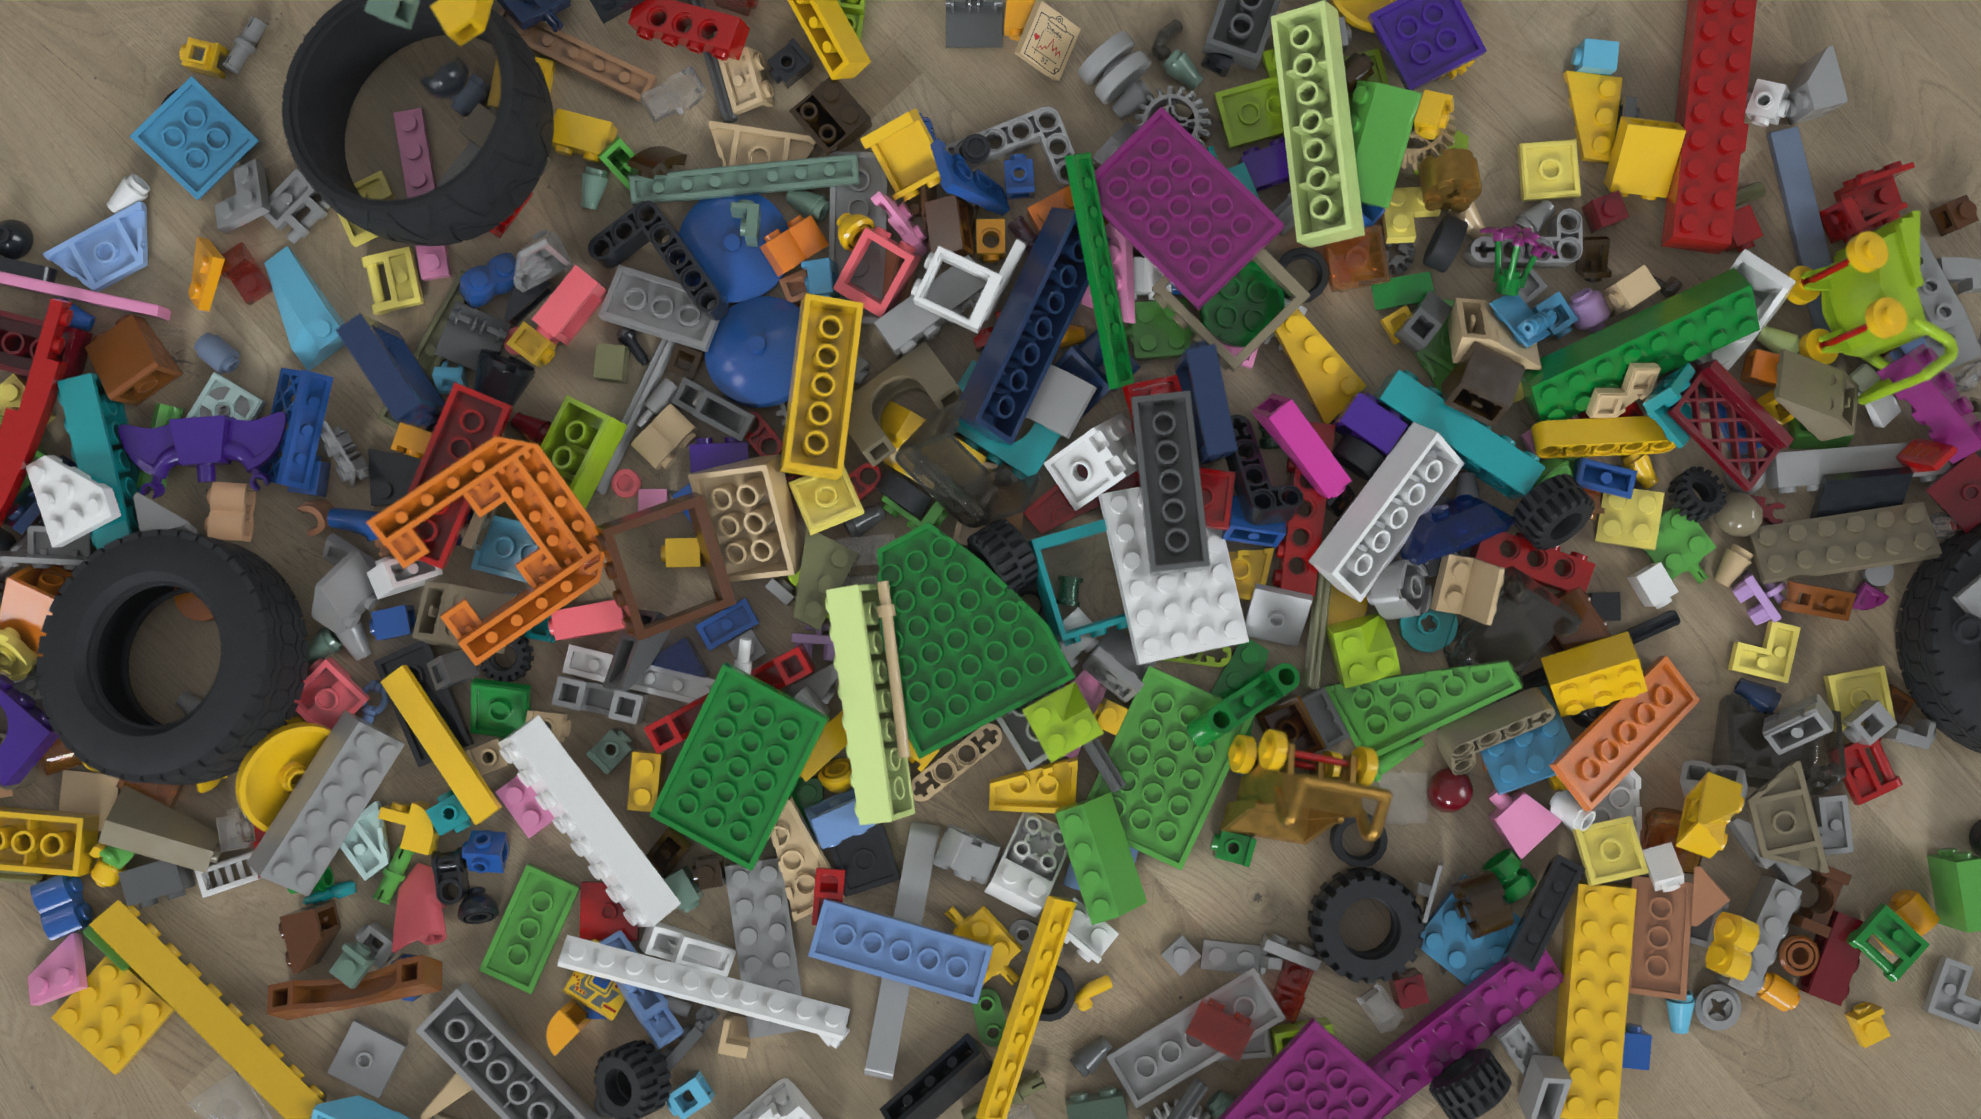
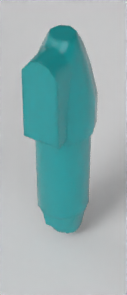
M344 881L333 884L325 892H315L305 897L303 904L308 905L312 903L315 905L334 897L340 899L357 892L355 888L356 883L355 881Z

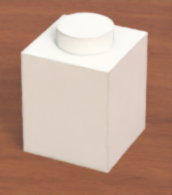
M1661 562L1650 563L1626 577L1644 607L1655 606L1656 609L1669 604L1672 601L1671 596L1679 592Z
M1672 842L1642 850L1649 870L1648 874L1655 891L1663 890V892H1670L1684 884V873Z

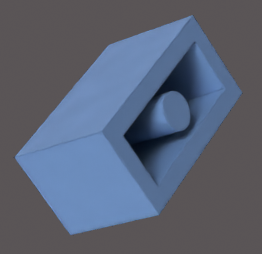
M853 787L846 792L838 793L804 809L814 837L822 849L837 846L842 840L853 835H861L869 828L875 826V824H859V818L855 814L856 796Z

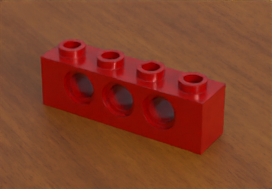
M645 0L633 7L628 20V24L637 31L636 35L644 40L660 39L665 45L677 48L678 45L686 46V49L696 54H702L705 51L722 61H728V58L740 60L750 28L740 17L675 0ZM691 25V28L685 32V29ZM717 31L716 35L710 39V36Z
M1489 523V526L1486 525L1478 528L1470 557L1504 568L1506 573L1560 592L1581 587L1584 592L1587 591L1596 565L1587 561L1588 556L1571 551L1570 555L1560 551V546L1548 550H1537L1522 533L1517 532L1516 536L1505 532L1507 528L1499 524ZM1502 542H1507L1510 546L1511 551L1507 557L1503 556L1500 552ZM1530 551L1537 555L1538 560L1535 566H1531L1527 561V555ZM1557 561L1562 562L1565 568L1561 576L1557 575L1554 570Z

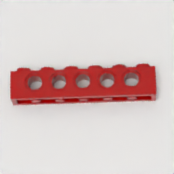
M1309 422L1332 453L1336 425ZM1288 457L1286 472L1290 473L1289 484L1285 485H1294L1302 491L1303 502L1308 504L1309 513L1306 517L1296 513L1292 520L1286 521V535L1276 548V557L1280 558L1279 569H1274L1272 585L1276 586V588L1310 594L1314 597L1318 570L1309 560L1321 545L1327 498L1319 495L1313 486L1305 488L1300 484L1299 479L1302 473ZM1296 529L1302 530L1305 533L1306 540L1303 545H1297L1293 541L1292 536ZM1292 558H1298L1302 562V570L1298 574L1293 573L1289 568V562Z

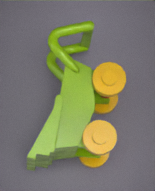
M1920 210L1911 211L1873 232L1866 231L1853 237L1845 248L1836 252V256L1833 257L1834 263L1829 266L1815 270L1807 266H1797L1785 273V275L1796 281L1787 296V299L1797 305L1807 304L1815 300L1821 292L1822 313L1832 331L1830 333L1825 329L1819 328L1804 334L1799 342V352L1802 356L1828 365L1836 360L1838 353H1843L1844 355L1860 357L1881 370L1890 364L1888 360L1880 356L1881 354L1928 335L1944 346V354L1922 369L1920 373L1895 383L1889 378L1885 380L1880 379L1858 396V403L1861 405H1866L1931 379L1951 364L1958 355V345L1955 338L1935 324L1926 321L1917 288L1924 284L1920 271Z

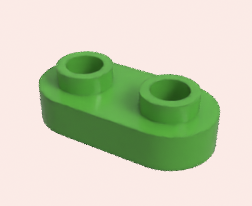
M983 987L978 1004L972 1003L981 1041L988 1046L995 1047L1000 1044L1006 1019L999 993L993 988ZM989 999L992 1002V1006L990 1008H983L981 1002ZM996 1028L999 1033L997 1036L992 1037L988 1034V1030Z

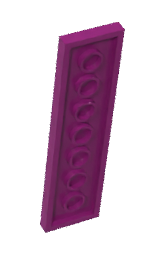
M1546 949L1533 972L1515 962L1507 964L1499 961L1366 1062L1401 1094V1097L1381 1119L1428 1085L1434 1077L1442 1073L1445 1067L1455 1060L1462 1058L1466 1052L1474 1050L1491 1037L1493 1032L1508 1023L1514 1016L1520 1015L1563 982L1562 973Z

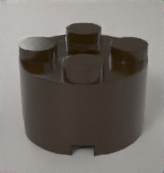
M1492 871L1481 872L1450 884L1452 893L1457 902L1453 903L1455 912L1459 919L1465 918L1467 922L1466 928L1472 940L1514 924L1510 903L1505 905L1502 896L1506 893Z

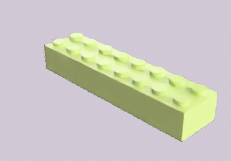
M1323 0L1271 16L1296 239L1298 243L1309 248L1365 235L1339 15L1335 7Z
M861 584L826 590L825 606L830 615L831 626L829 634L834 643V667L838 671L839 677L838 695L843 705L842 724L847 733L848 743L846 745V752L851 761L852 772L850 781L855 789V814L859 818L860 825L892 822L915 814L908 757L899 758L890 683L887 675L886 652L883 649L877 610L879 604L877 584Z

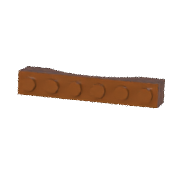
M426 955L398 959L384 968L368 972L354 989H350L338 978L292 980L268 985L267 1015L285 1020H293L442 991V961Z

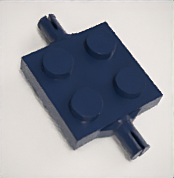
M497 0L522 30L538 22L546 21L554 32H558V30L560 31L563 28V23L555 14L571 6L570 0Z

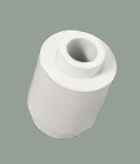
M1569 790L1555 793L1550 800V812L1573 829L1585 831L1591 826L1596 817L1595 811H1584Z

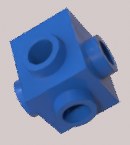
M471 830L469 840L465 841L462 847V858L466 859L468 871L478 873L504 872L510 852L506 832Z

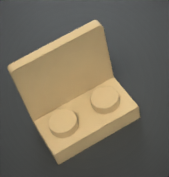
M1443 552L1430 608L1435 611L1460 614L1485 625H1491L1497 610L1496 604L1500 588L1503 585L1505 569L1474 557Z

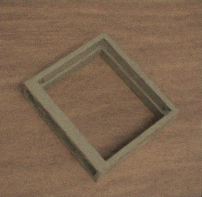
M1264 248L1252 260L1292 301L1236 357L1165 288L1170 282L1164 276L1152 286V292L1154 293L1152 298L1162 309L1168 307L1175 314L1172 318L1182 329L1185 330L1188 327L1195 334L1193 340L1196 343L1206 341L1207 345H1216L1219 364L1225 371L1229 368L1234 372L1311 295Z

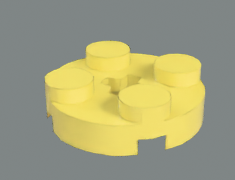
M7 627L4 630H0V673L4 671L11 674L8 677L11 680H23L34 670L37 664V657L39 656L20 640V634L16 630Z

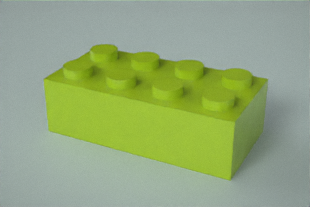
M566 395L540 447L581 505L586 509L628 425Z

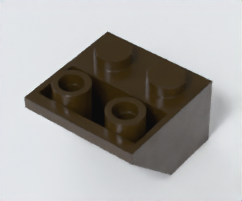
M830 77L789 111L826 155L851 145L872 127L870 116L839 80H832Z
M1474 342L1441 383L1443 402L1445 405L1494 428L1511 407L1525 371V366Z

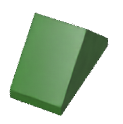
M617 136L598 157L630 191L629 176L638 175V169L627 165L629 159L635 154Z

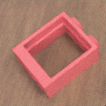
M876 226L875 229L865 227L833 290L852 301L864 303L863 308L881 318L895 308L922 257L915 254L916 248L901 240L898 244L890 239L892 234L879 226ZM872 240L905 259L883 301L850 282Z
M575 265L532 318L539 325L536 330L557 345L561 341L568 346L604 301L608 291Z
M615 600L557 610L551 615L552 618L548 619L549 631L551 635H555V640H570L626 629L622 624V618H625L623 609L617 606Z

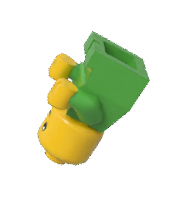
M97 843L89 853L90 856L98 858L91 871L92 879L100 887L116 886L120 882L118 873L126 871L125 864L136 853Z

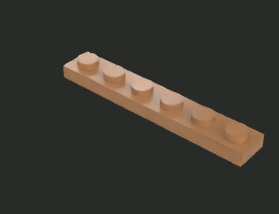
M501 6L498 14L516 29L531 51L554 60L571 70L646 105L658 81L655 75L562 31L554 32L549 25L543 22H538L522 30Z

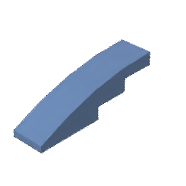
M622 930L599 942L600 944L637 953ZM616 982L625 1000L658 1050L683 1034V1028L669 1010L668 1001L662 993Z

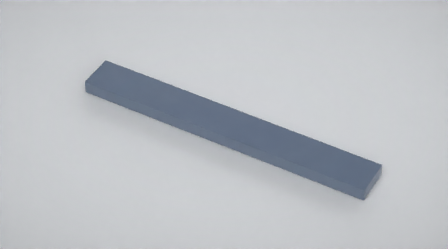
M1797 126L1770 132L1766 136L1798 266H1807L1813 270L1829 266L1832 263L1799 128ZM1820 292L1815 300L1807 303L1814 330L1819 328L1825 329L1831 333L1832 331L1822 313Z

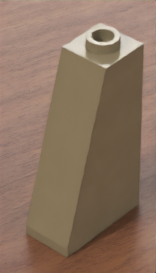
M123 786L111 808L98 842L203 873L207 872L211 862L217 864L223 848L218 846L221 833L127 786Z

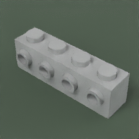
M1920 232V271L1924 284L1917 288L1926 321L1946 330L1968 318V315Z
M1762 874L1743 914L1744 918L1758 924L1760 929L1758 943L1751 952L1752 964L1749 974L1744 981L1729 978L1719 973L1716 974L1715 979L1755 997L1756 993L1764 985V975L1768 967L1776 959V949L1780 940L1786 936L1789 930L1788 922L1792 914L1800 906V896L1803 891L1778 879Z

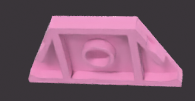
M1108 223L1105 226L1106 236L1110 238L1108 246L1122 320L1125 323L1134 324L1133 245L1115 227ZM1088 285L1082 298V304L1094 309Z

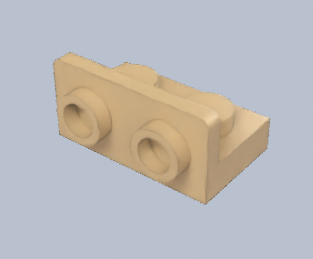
M745 47L739 61L728 58V61L718 59L733 113L739 115L761 105L767 107L774 106L772 97L774 96V89L770 81L767 80L765 73L767 65L761 53L750 47Z

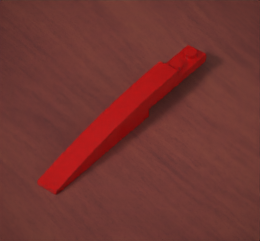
M51 298L20 407L6 408L0 426V528L27 475L26 466L32 463L57 399V392L59 390L57 381L63 380L68 364L66 361L56 359L57 354L60 355L64 349L65 338L62 336L65 326L68 327L73 318L72 302L62 299Z

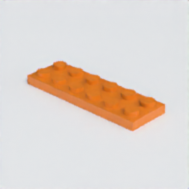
M1667 655L1658 657L1643 672L1647 692L1641 693L1636 697L1614 701L1549 765L1584 811H1592L1701 701Z

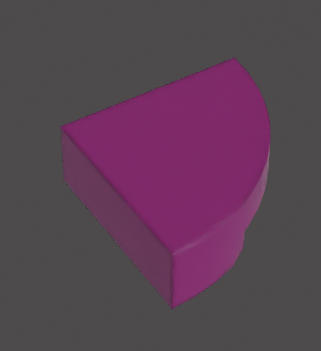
M1865 581L1860 582L1854 591L1856 597L1852 609H1873L1885 603L1889 596Z

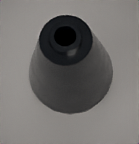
M481 349L478 355L474 390L514 407L534 378L536 371H534L532 366L515 357L510 356L506 358L500 356L501 352Z

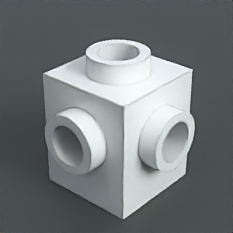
M1757 79L1753 92L1747 93L1745 113L1751 119L1752 124L1768 127L1769 123L1778 125L1780 117L1785 118L1790 106V100H1787L1790 91L1786 84Z

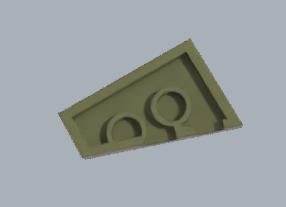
M806 527L792 618L819 631L828 614L825 606L826 590L842 587L858 553L820 533L810 535Z

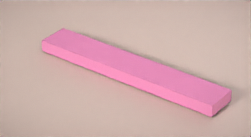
M0 271V285L157 319L170 320V309L160 305Z

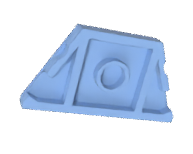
M138 201L42 254L46 259L57 264L91 290L100 292L148 266L147 207L145 203Z

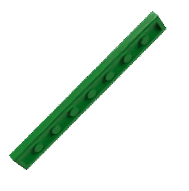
M1091 153L1073 154L1065 156L1067 173L1109 389H1116L1133 384L1134 377Z

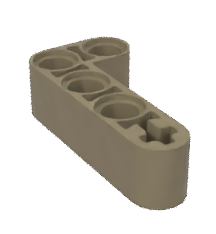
M1530 688L1440 727L1437 734L1439 751L1454 775H1463L1471 771L1476 765L1477 752L1549 723L1555 717L1556 712L1540 688Z

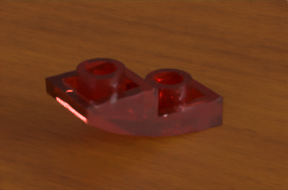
M1287 959L1284 961L1272 996L1285 1015L1286 1019L1284 1020L1295 1024L1306 999L1305 992L1314 970Z

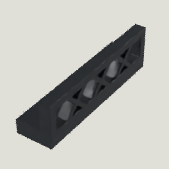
M1560 854L1549 861L1500 959L1502 962L1507 964L1515 962L1531 972L1535 971L1585 870L1584 867Z

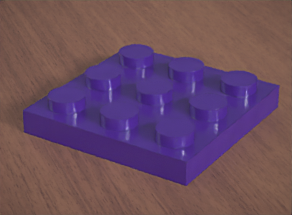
M1397 0L1368 16L1371 26L1404 88L1414 91L1484 55L1487 51L1460 0Z

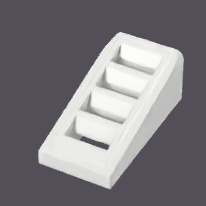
M254 851L212 864L206 873L194 870L202 897L207 898L259 880L258 874L251 867L252 876L246 877L242 861L249 860ZM235 863L240 876V880L235 881L231 865ZM225 868L229 881L228 884L224 885L219 869ZM209 872H214L218 887H212Z

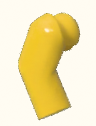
M1104 975L1088 982L1075 994L1074 1003H1077L1080 1011L1088 1010L1093 1006L1091 997L1113 987L1109 976Z

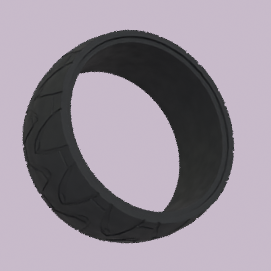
M341 0L328 10L306 34L303 43L299 45L291 61L286 76L287 81L284 84L282 121L285 138L288 140L286 142L291 155L307 182L332 209L346 220L376 236L390 241L419 246L452 245L461 243L463 240L467 241L476 238L500 225V222L503 223L515 212L516 208L518 209L526 201L537 185L540 175L542 176L547 164V157H549L554 134V114L549 89L540 64L536 62L533 52L524 39L507 20L492 8L485 31L474 37L492 44L497 56L501 77V96L497 116L487 140L474 159L454 178L427 193L400 200L361 197L352 181L345 155V131L353 102L370 74L389 56L414 42L435 36L447 35L430 7L438 0H420L411 30L365 12L368 0Z

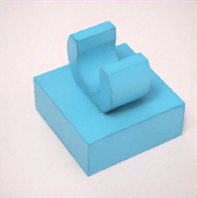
M444 361L441 367H434L432 377L440 394H450L454 382L469 388L464 366L458 364L457 368L449 366L448 361Z

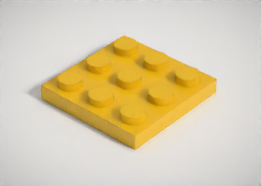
M105 956L88 975V988L72 993L51 1018L114 1075L121 1073L175 1010L132 968L122 971Z

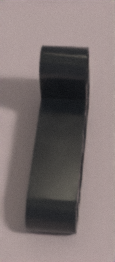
M1239 414L1232 415L1231 421L1238 450L1225 459L1229 471L1235 472L1234 487L1245 519L1253 525H1266L1292 520L1303 502L1302 491L1294 485L1272 487L1250 421L1245 416Z

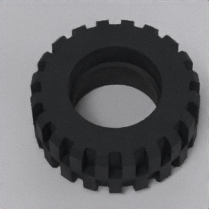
M1355 867L1347 869V873L1344 874L1336 873L1332 876L1334 880L1330 883L1324 882L1319 887L1322 891L1319 896L1314 895L1311 901L1314 905L1313 909L1308 911L1307 919L1310 921L1308 932L1309 937L1313 940L1312 945L1314 949H1316V952L1328 966L1340 976L1347 977L1350 981L1359 983L1362 980L1367 984H1376L1377 979H1381L1384 982L1392 980L1391 974L1395 972L1401 975L1407 970L1404 965L1409 960L1412 963L1418 957L1414 953L1416 947L1422 948L1424 941L1420 937V932L1425 931V923L1420 918L1423 912L1421 906L1415 901L1416 897L1403 883L1383 871H1376L1373 868L1367 867L1359 870ZM1365 898L1376 899L1382 902L1390 912L1391 925L1389 933L1385 940L1374 949L1356 951L1347 946L1340 935L1342 916L1354 902Z

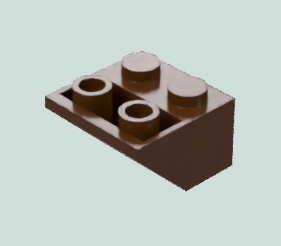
M1581 587L1553 594L1526 612L1553 654L1612 636L1606 621L1598 615L1591 604V598Z
M335 900L303 907L280 917L279 933L285 939L287 947L285 954L286 963L292 969L293 975L320 963L341 929Z

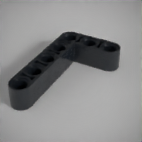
M645 200L638 203L590 240L588 244L589 255L605 268L618 266L648 242H651L695 306L705 316L713 321H717L727 315L729 310L727 300L666 214L652 201ZM655 213L654 218L647 222V218ZM632 230L631 235L624 239L625 234ZM670 235L668 241L662 243L663 238ZM606 248H609L606 255L602 256V252ZM685 256L684 262L677 265L679 258ZM697 278H701L700 283L697 286L692 287L693 281ZM716 299L715 306L707 309L709 302Z

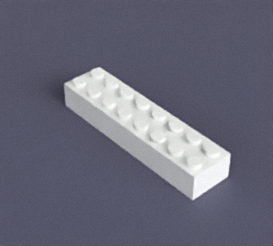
M539 715L524 723L498 743L501 746L499 751L502 757L509 764L514 763L520 771L517 775L526 787L531 786L537 794L535 796L537 803L545 811L549 809L555 817L553 823L562 834H568L573 841L570 843L573 850L580 857L584 855L590 863L588 869L597 880H603L608 887L606 893L613 902H619L625 909L623 915L632 926H655L681 904Z

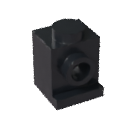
M794 38L789 40L785 47L767 60L770 67L767 71L777 85L782 82L787 89L814 68L811 59ZM787 60H792V64L790 66L785 67L782 65Z

